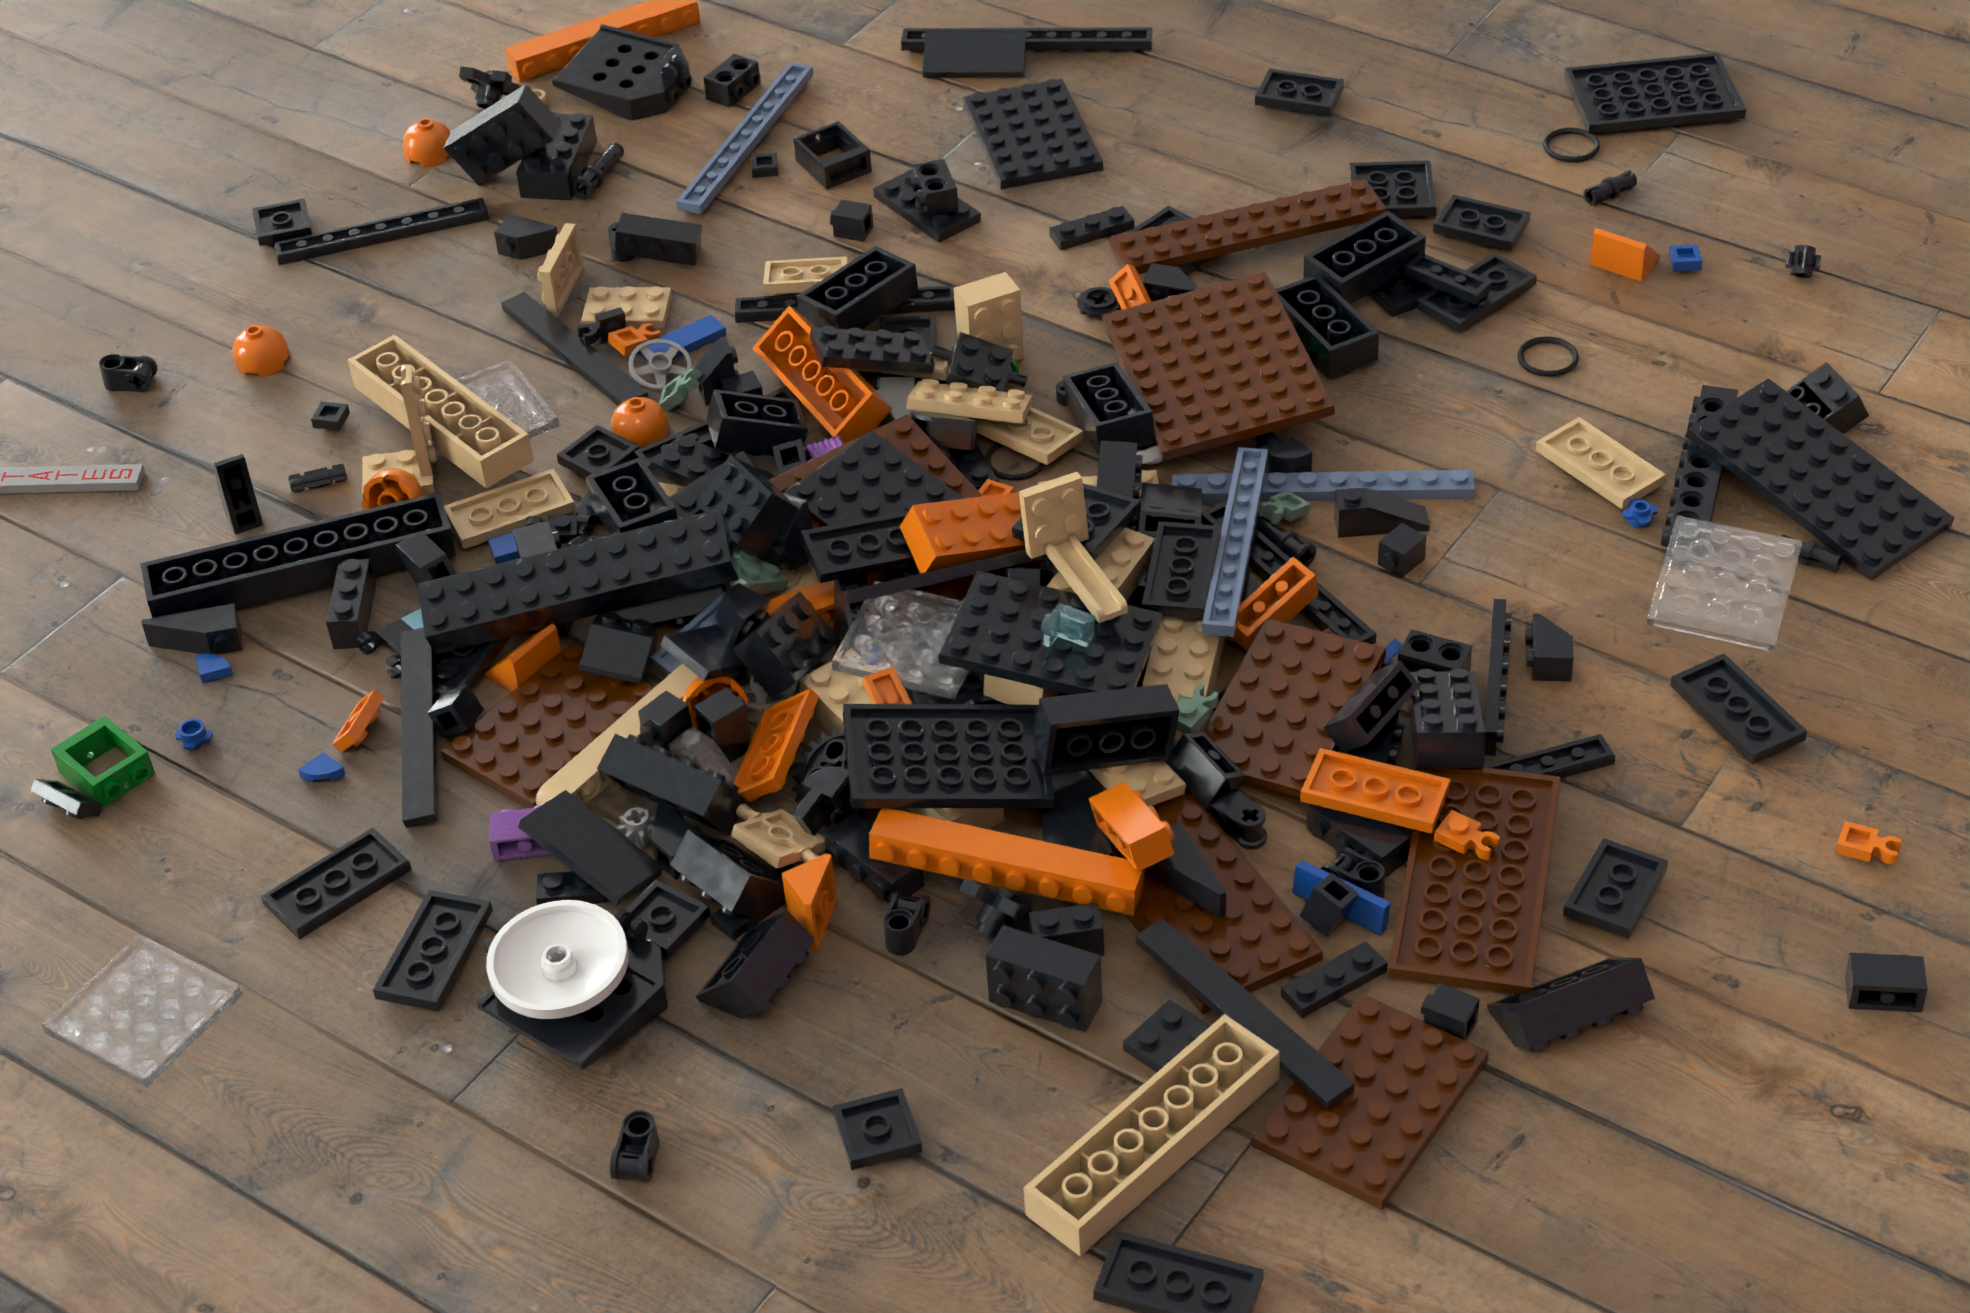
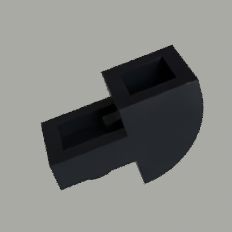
M1273 432L1256 436L1255 448L1268 449L1266 473L1312 472V451L1294 437L1283 441Z
M826 767L808 776L802 783L808 794L799 802L797 809L792 815L803 831L812 836L817 834L833 811L844 815L851 806L848 770L842 767Z

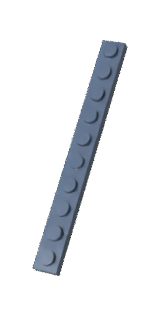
M789 62L677 199L678 210L687 211L692 214H702L811 79L813 76V66Z
M1238 447L1202 622V634L1214 635L1216 637H1234L1267 468L1268 449Z
M1462 469L1265 473L1260 502H1268L1269 497L1286 490L1305 501H1335V490L1349 488H1368L1400 499L1474 498L1475 485L1473 470ZM1233 474L1172 475V486L1201 488L1202 503L1227 502Z

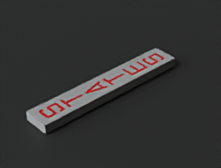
M143 464L0 467V494L138 491L145 470Z

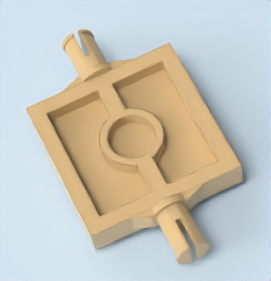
M741 804L736 811L737 816L745 821L734 825L732 837L777 869L797 861L806 863L819 857L817 854L825 852V838L818 833L812 836L804 832L796 819L783 809L770 813L755 812L746 804Z

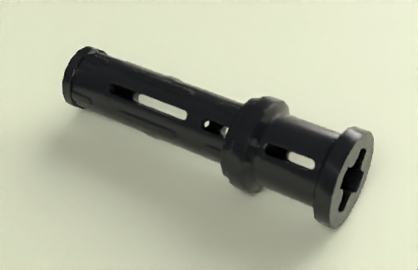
M616 142L610 144L593 165L586 166L582 170L581 176L576 177L571 182L573 193L582 199L589 198L593 194L594 188L599 187L603 183L604 175L624 155L623 147Z
M1257 515L1255 528L1289 558H1296L1305 567H1308L1314 561L1317 552L1314 545L1301 541L1298 534L1294 531H1284L1276 524H1272L1266 517Z

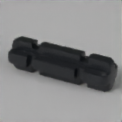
M337 464L332 465V469L324 467L306 471L302 476H300V473L290 475L288 481L291 491L297 492L304 490L303 487L306 486L310 489L331 484L332 480H335V482L345 481L347 474L344 465Z

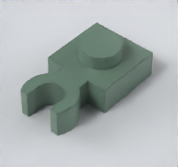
M692 367L685 375L681 373L663 387L659 405L665 412L670 411L675 406H681L686 401L689 395L688 392L695 390L700 383L697 379L702 376V373L695 367Z
M1286 490L1269 497L1268 502H1263L1258 515L1261 517L1270 515L1272 516L1271 523L1278 524L1281 519L1292 521L1307 515L1311 504Z
M1199 685L1194 689L1191 699L1182 696L1176 702L1180 709L1176 730L1184 734L1196 732L1210 718V710L1218 705V692L1215 691L1211 696L1204 697V686Z

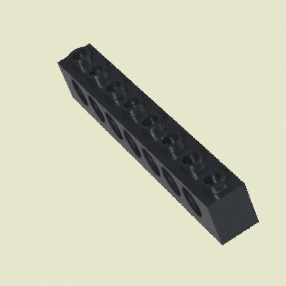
M1702 385L1700 396H1694L1693 414H1690L1688 428L1738 398L1739 390ZM1685 434L1683 450L1687 451H1681L1679 469L1683 470H1677L1674 488L1679 489H1672L1670 507H1674V509L1668 508L1665 526L1669 528H1663L1660 546L1666 547L1665 559L1702 565L1724 466L1690 441Z

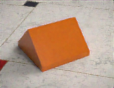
M1595 228L1590 265L1641 282L1659 262L1661 256L1647 244Z
M552 623L527 638L484 673L486 677L510 691L515 690L561 652L556 626Z
M829 854L821 855L782 873L787 910L815 939L809 947L812 951H818L837 904L832 855Z

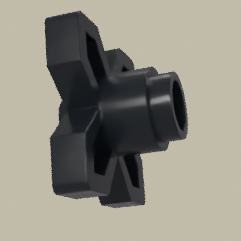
M461 66L459 77L464 82L471 84V89L476 93V105L482 109H487L500 101L502 95L506 97L521 88L519 84L512 82V76L506 71L488 70L483 72L472 67Z
M965 877L959 889L984 902L976 917L978 923L975 929L993 938H996L1002 926L1010 927L1014 918L1029 924V912H1035L1015 902L1018 895L1000 886L996 892Z

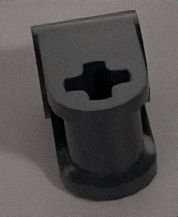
M108 354L99 360L103 383L109 391L145 392L150 388L151 377L158 370L157 363L152 358L144 355Z
M1232 789L1206 807V812H1209L1224 832L1241 847L1252 850L1258 849L1266 843L1267 833L1263 828L1266 820L1265 811L1262 807L1245 797L1241 791Z
M1340 848L1336 852V858L1330 864H1325L1320 868L1380 898H1385L1384 867L1379 862L1370 860L1356 853L1351 848Z
M898 890L894 891L890 906L883 920L885 946L890 953L905 955L914 950L923 926L926 925L929 917L930 896L923 895L919 898L903 895Z
M636 1110L624 1118L618 1141L613 1149L610 1160V1176L612 1179H619L621 1176L641 1178L642 1182L647 1183L651 1181L660 1140L655 1119L648 1111Z

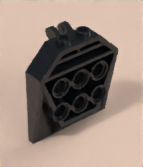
M604 24L600 26L596 34L559 75L552 79L554 87L631 121L667 113L678 102L686 89L690 88L692 83L689 63L678 43Z
M620 909L617 910L614 917L620 923L626 937L629 950L628 966L619 985L602 1002L573 1016L557 1019H539L512 1011L497 998L491 988L477 1001L478 1009L579 1069L584 1070L668 1008L662 950L653 940H646L649 928L647 922L640 918L633 919L632 922L631 913Z

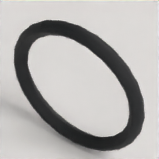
M1572 127L1560 128L1550 132L1544 138L1543 148L1549 156L1557 160L1580 162L1595 156L1599 151L1600 144L1594 134H1588L1587 130ZM1575 133L1590 138L1594 143V148L1586 155L1563 156L1553 152L1548 143L1556 135Z
M1543 336L1530 339L1521 345L1517 358L1521 366L1528 372L1535 375L1552 377L1560 376L1573 370L1579 361V354L1577 349L1568 341L1557 337ZM1550 342L1567 347L1573 355V360L1567 367L1560 370H1540L1528 365L1524 360L1523 353L1533 344Z
M998 442L991 446L985 455L995 476L1005 480L1030 478L1039 473L1045 466L1044 463L1039 462L1036 468L1022 474H1006L996 470L991 464V456L997 449L1005 446Z

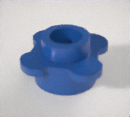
M1633 499L1629 502L1628 509L1623 510L1622 516L1627 519L1631 526L1645 528L1651 524L1652 516L1658 513V507L1654 504L1650 505L1643 500Z
M196 718L182 722L175 733L176 740H181L184 748L187 750L195 749L213 737L212 731L206 730L203 721Z

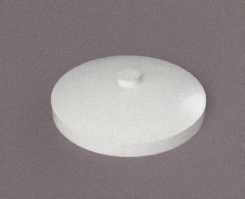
M559 900L529 908L506 923L490 945L486 959V968L495 995L506 1007L527 1017L557 1019L582 1013L606 999L619 985L626 972L629 950L623 928L608 911L588 902Z

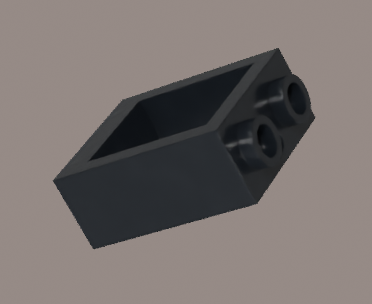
M839 121L793 138L796 161L826 190L872 172L870 149ZM837 148L843 152V154L825 161L817 157Z

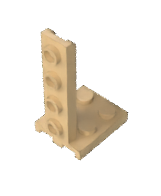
M412 364L401 367V392L415 450L363 456L362 495L363 487L368 480L377 472L388 468L403 469L411 473L418 480L423 495L435 493L433 463L437 462V452L435 445L429 444V440H432L430 422H424V417H427L425 399H419L418 394L422 393L420 376H414Z
M1076 471L1019 491L1025 548L1028 556L1033 559L1046 554L1098 623L1128 613V605L1124 597L1080 543L1089 539L1083 480L1080 474Z

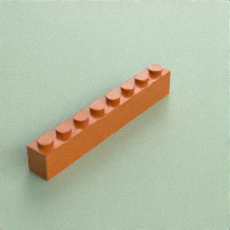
M649 0L505 47L508 69L519 82L563 69L596 34L602 24L654 38L699 24L701 22L698 1Z
M881 808L869 833V853L871 859L962 879L966 877L980 883L1081 905L1098 903L1100 909L1134 916L1144 888L1145 869L1137 872L1129 861L1124 858L891 808Z

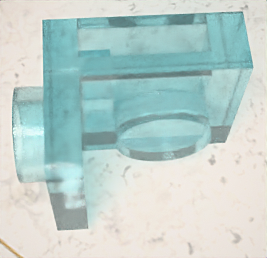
M1059 603L1051 614L1047 613L1041 625V631L1044 632L1043 645L1051 647L1056 638L1060 637L1088 647L1093 640L1095 616Z

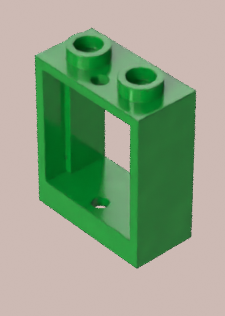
M105 715L51 748L58 771L86 796L103 804L102 808L155 775L148 751ZM114 747H117L127 756L126 759L97 777H94L84 768L85 765Z

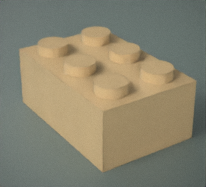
M1007 272L955 287L954 301L957 336L959 332L983 339L1014 350L1012 358L1015 361L1024 359L1020 289Z

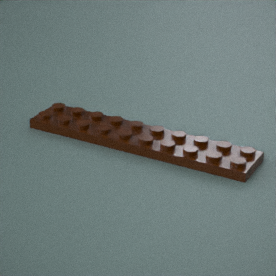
M1366 179L1354 180L1342 185L1328 186L1320 190L1302 192L1301 194L1285 198L1280 197L1275 200L1254 203L1241 208L1227 209L1223 212L1201 215L1193 219L1175 221L1171 224L1157 227H1148L1131 233H1122L1118 236L1109 237V247L1122 268L1130 264L1135 266L1138 274L1147 273L1151 263L1178 266L1368 222L1385 213L1386 207Z

